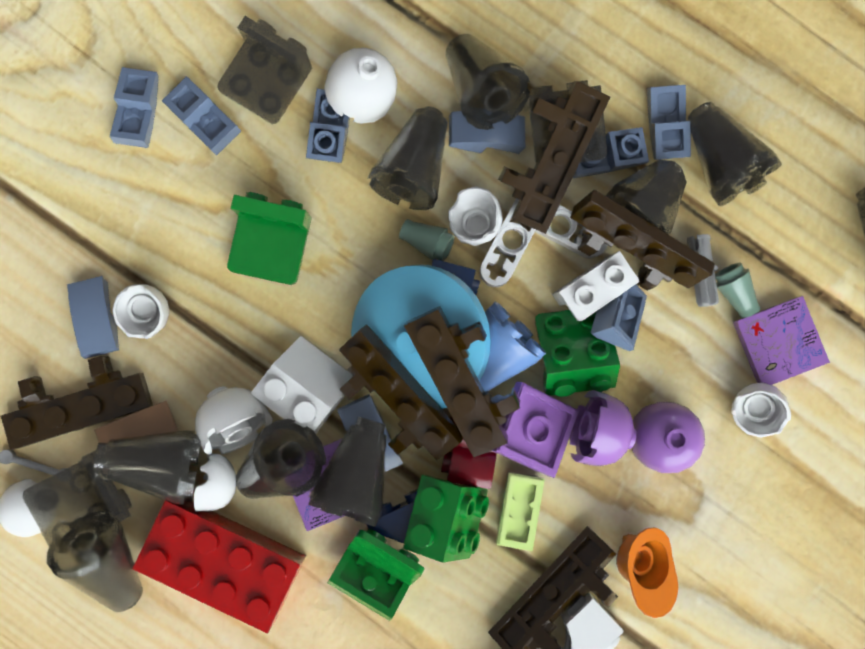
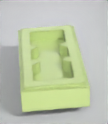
M508 471L496 538L497 545L533 551L545 481L543 477Z

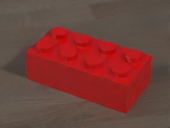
M176 495L165 500L132 569L268 634L283 607L306 555L214 511L196 512L193 501Z

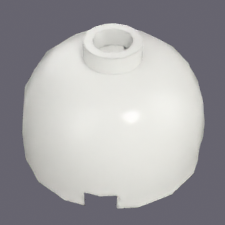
M353 48L340 54L329 68L324 90L328 103L340 116L345 114L348 117L354 118L353 122L372 123L384 117L393 104L398 81L393 66L385 56L376 50Z
M223 386L212 390L207 395V400L200 406L195 418L197 438L207 455L213 454L212 449L219 448L221 454H226L242 448L259 437L256 430L263 424L266 429L271 426L273 418L267 407L251 394V390Z

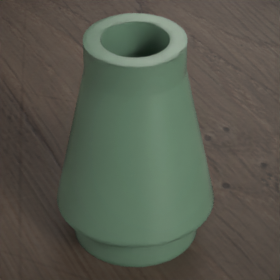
M407 219L400 230L399 239L406 241L432 261L433 259L445 261L452 249L455 236L448 233V228L418 223Z
M742 263L727 266L715 274L718 290L735 308L740 318L750 317L760 311L761 308L757 302L749 269H744Z

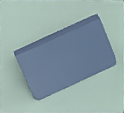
M634 285L597 310L591 334L598 339L627 351L634 350L647 295L637 285Z

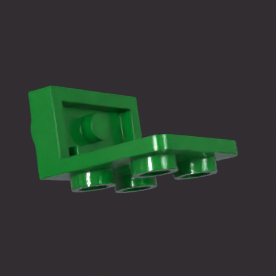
M246 192L245 197L234 195L231 210L239 216L227 263L228 270L236 274L282 284H296L312 220L309 213L302 209L303 204L284 199L281 201V205L267 202V196L254 192Z
M570 310L540 313L535 317L539 345L546 352L542 357L544 363L543 388L545 394L566 397L576 392L592 390L603 392L616 387L620 369L619 357L615 345L598 339L591 334L596 312L583 321H577Z
M422 475L403 549L442 563L470 558L471 554L476 552L480 542L478 528L481 518L486 515L488 510V490L480 487L458 485L433 476Z
M370 529L367 532L359 530L327 583L390 621L394 617L409 586L421 577L425 568L418 563L419 559L413 553L404 549L397 551L387 545L386 538L380 533Z

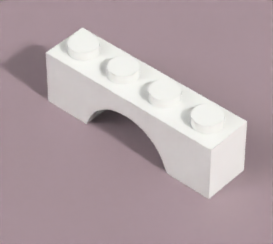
M590 593L586 597L580 595L561 614L566 630V640L563 649H614L620 641V635L624 632L617 621Z

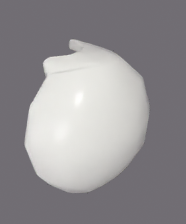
M477 186L458 192L456 202L448 211L451 232L462 243L473 246L491 241L499 232L503 221L501 205L498 199L488 189Z
M134 284L125 287L116 296L112 309L116 325L128 337L145 339L153 337L165 327L170 313L168 300L163 293L155 287L146 284Z
M763 382L753 383L744 387L738 392L732 403L731 413L736 425L749 435L762 438L780 434L787 422L791 420V410L787 397L776 386Z
M220 454L207 455L208 462L200 467V470L206 473L203 478L207 481L195 488L194 509L196 512L221 509L230 503L235 494L237 485L235 470L230 461Z
M24 479L9 486L0 498V523L7 532L20 537H30L44 532L56 516L57 504L50 488L36 483L32 479Z

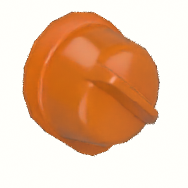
M655 527L646 528L637 535L627 534L623 536V543L617 553L616 564L618 571L630 583L635 603L643 614L652 618L663 617L672 610L678 595V578L672 557L670 540L664 531Z

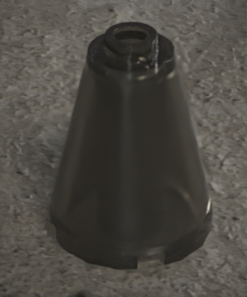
M461 34L448 44L446 59L460 108L467 122L477 129L489 130L494 129L492 125L503 120L506 124L512 121L523 110L530 96V91L527 88L530 81L524 70L471 34Z
M430 106L416 109L373 166L368 176V179L371 178L369 185L381 197L399 205L401 199L410 202L409 209L429 210L434 207L438 199L448 125L440 110Z
M292 419L277 420L266 426L258 434L236 474V486L240 493L250 499L296 496L308 492L317 485L322 476L320 477L322 466L326 465V455L323 444L314 430L308 426L303 428L294 423L295 420Z
M104 511L88 513L68 524L71 530L62 538L58 534L52 540L47 551L46 563L53 574L114 612H122L132 608L141 598L143 586L138 572L132 569L135 562L123 526L116 517H111L108 512Z

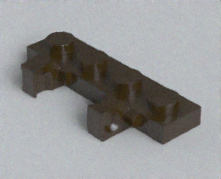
M574 81L566 100L557 97L554 105L535 97L529 112L549 120L546 130L551 131L534 169L528 167L525 175L504 166L498 178L501 182L514 187L515 190L512 197L519 199L511 217L513 220L542 233H547L611 98L610 96L579 81Z
M595 189L573 207L570 218L583 225V238L578 250L591 256L598 252L604 243L610 247L615 245L644 262L638 272L639 282L637 285L647 291L657 287L661 280L671 282L672 279L689 289L713 274L714 262Z
M441 306L407 321L404 327L473 458L507 444L508 436L502 424L507 422L506 415L520 409L521 401L514 388H512L510 394L505 396L498 394L492 397L489 391L485 392L467 359L470 355L467 350L470 344L477 340L485 341L487 337L481 322L478 321L460 329L458 323L449 324Z
M367 324L339 349L343 356L351 363L352 366L347 370L353 375L340 388V391L348 400L363 387L370 393L375 391L401 420L398 425L402 428V431L388 443L397 455L413 443L417 449L424 446L437 461L462 442L463 437L455 423Z
M102 355L88 360L91 377L94 381L87 383L89 389L54 399L53 395L46 396L41 377L34 376L18 381L22 400L17 401L19 410L1 415L10 450L29 446L153 406L144 373L123 378L120 370L113 371L110 357Z
M587 526L488 633L502 649H563L557 643V639L551 634L557 628L553 622L579 594L586 597L591 591L608 608L618 598L604 583V580L609 576L604 568L617 554Z

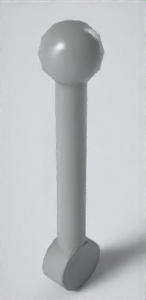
M10 449L0 452V462L3 464L16 463L56 476L60 482H67L72 477L71 471L67 468L59 470L16 456V453Z

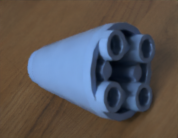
M496 301L485 311L491 339L489 360L485 372L479 381L485 392L533 366L546 354L545 350L531 338L533 336L532 332L521 321L517 320L515 323L508 319L510 314Z

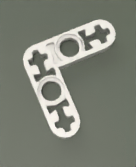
M516 198L481 264L480 277L490 287H501L506 284L517 267L534 232L588 259L601 255L608 245L604 243L600 250L591 256L579 251L578 247L581 244L582 238L577 236L574 243L569 241V238L576 231L577 224L582 227L583 225L571 219L572 211L559 205L555 216H563L568 220L570 228L566 234H556L550 226L546 234L533 228L527 231L521 224L510 222L519 202V199ZM583 228L578 232L581 235L583 233ZM509 230L517 231L522 237L521 246L517 249L507 248L502 241L505 232ZM497 248L502 254L514 257L515 259L512 263L506 258L501 268L506 273L505 277L498 276L493 280L489 278L490 271L486 267L488 264L491 266L496 264L500 254H495L493 251Z

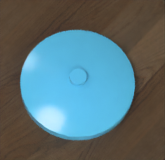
M410 265L390 270L375 279L359 299L353 316L351 337L367 324L440 408L444 409L447 406L404 325L407 321L441 306L449 324L458 323L460 329L480 321L487 337L485 341L477 340L471 343L469 349H467L470 353L467 359L480 381L489 360L491 345L486 313L471 288L449 271L430 265Z

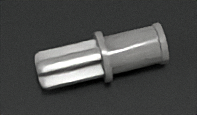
M697 235V239L694 236L687 238L689 248L713 262L710 235ZM714 265L711 276L694 285L696 302L699 307H710L719 302L715 271L718 270L716 265Z

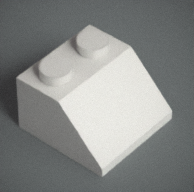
M300 336L272 364L251 394L305 436L311 438L316 435L345 395L340 391V388L353 375Z

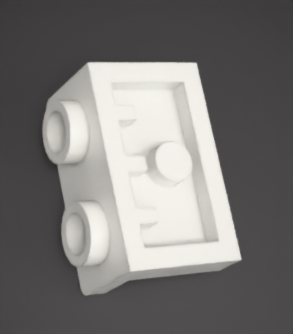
M618 251L609 255L552 295L560 306L567 305L577 321H583L636 285L639 279L622 253Z

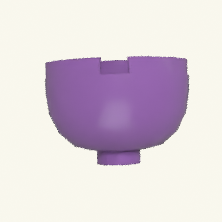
M589 391L584 396L590 398L586 407L579 405L577 408L579 413L570 435V445L576 446L577 454L571 453V457L576 462L592 466H604L615 463L635 444L637 431L633 427L632 416L628 407L619 399L599 391Z
M657 402L643 407L633 419V427L637 431V437L632 451L634 456L645 467L660 473H679L692 467L701 457L705 446V431L700 419L689 408L675 402Z

